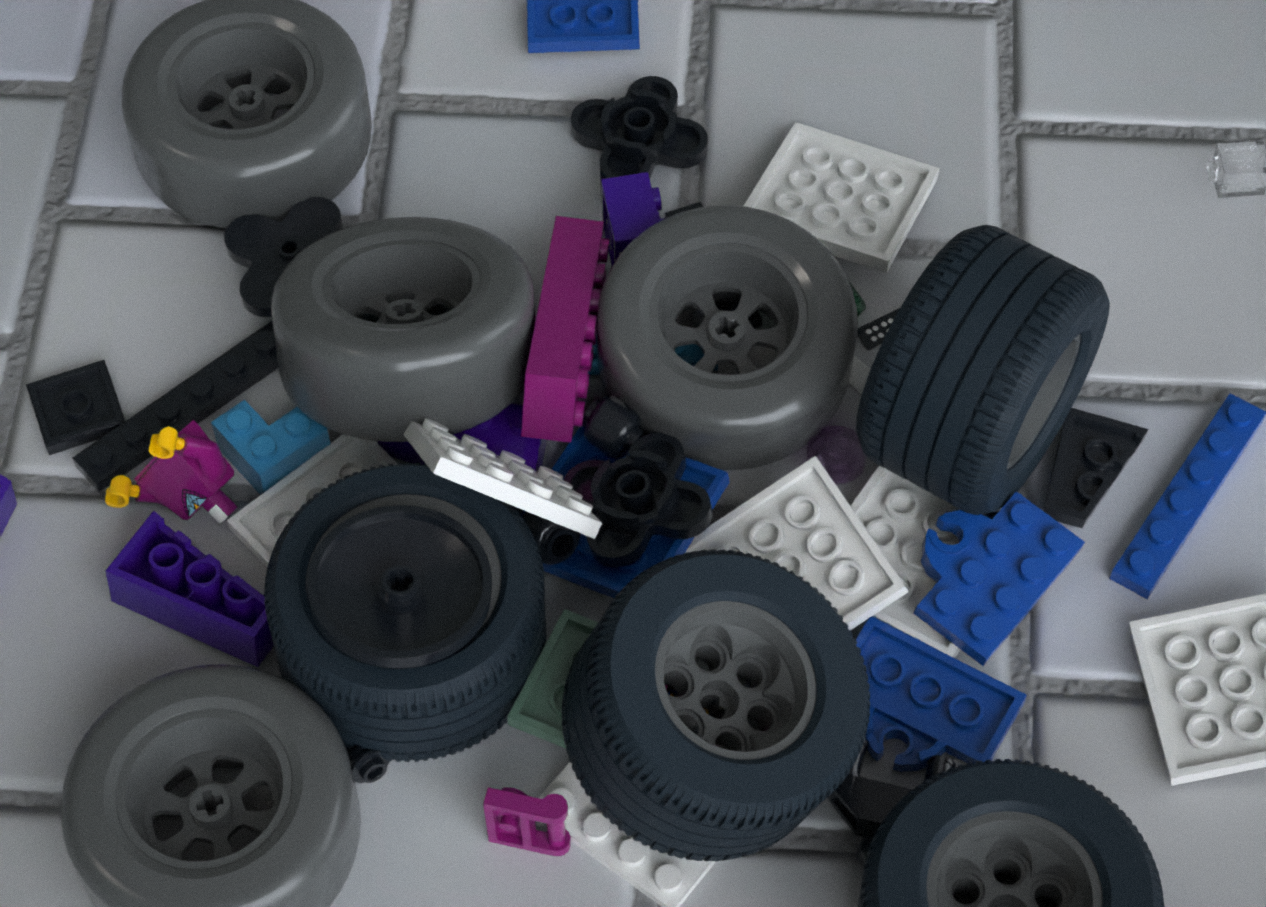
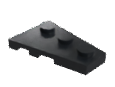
M1071 408L1062 425L1043 511L1057 522L1083 528L1144 440L1149 429Z

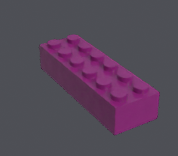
M562 216L555 217L525 373L521 437L571 443L574 426L582 427L585 402L578 400L579 398L587 399L590 377L588 371L591 372L594 347L592 345L596 344L598 303L607 270H605L606 264L600 263H607L610 239L602 238L603 221Z

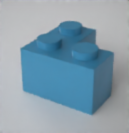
M244 399L211 422L216 443L221 453L260 495L330 445L328 429L309 418L298 407L271 425H268Z

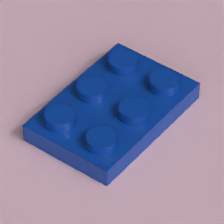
M527 0L528 53L640 49L638 0Z

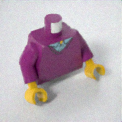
M194 420L179 433L173 427H165L160 430L159 434L152 435L148 451L154 458L134 478L137 482L136 485H132L128 477L118 475L111 480L110 487L107 488L105 503L113 508L127 506L129 498L134 497L136 502L158 503L168 507L183 520H189L203 507L219 524L238 508L221 490L235 475L234 469L223 457L218 444L210 440Z

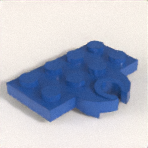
M1017 491L993 519L982 514L966 513L962 510L944 513L938 517L935 526L940 531L953 533L958 538L959 543L954 545L945 544L939 539L936 531L928 528L922 543V558L920 562L926 574L936 584L916 606L913 614L984 666L1081 551L1085 541Z
M871 616L856 638V646L861 650L860 655L864 659L863 664L866 666L867 682L870 687V716L865 740L868 742L867 750L870 755L878 762L883 757L884 742L895 738L902 740L908 747L905 752L896 755L893 770L920 771L927 767V761L932 756H942L944 752L965 763L972 762L974 764L976 761L985 762V760H992L1023 707L1027 695Z

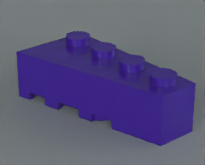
M155 511L149 515L105 570L112 602L242 661L259 667L274 646L265 611L264 595L238 575L233 577L221 567V562L211 554H203L191 544L189 537L179 530L175 532L165 524L164 518Z

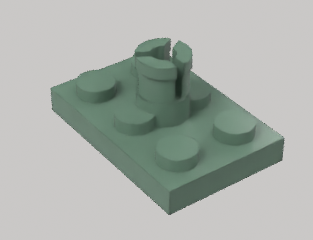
M563 610L507 716L509 726L566 749L562 732L564 686L576 654L598 622L569 610Z

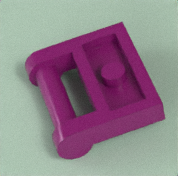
M488 787L483 807L489 842L558 857L565 855L569 851L571 837L565 829L568 803L562 795L549 794L543 799L527 796L523 791L516 788L504 787L498 790ZM535 821L546 823L547 831L536 830Z

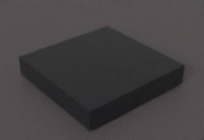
M105 360L26 384L49 455L99 440L125 422Z

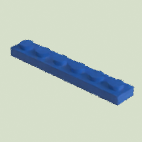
M1231 393L1228 395L1113 568L1110 575L1112 581L1145 599L1149 598L1265 419L1266 411Z

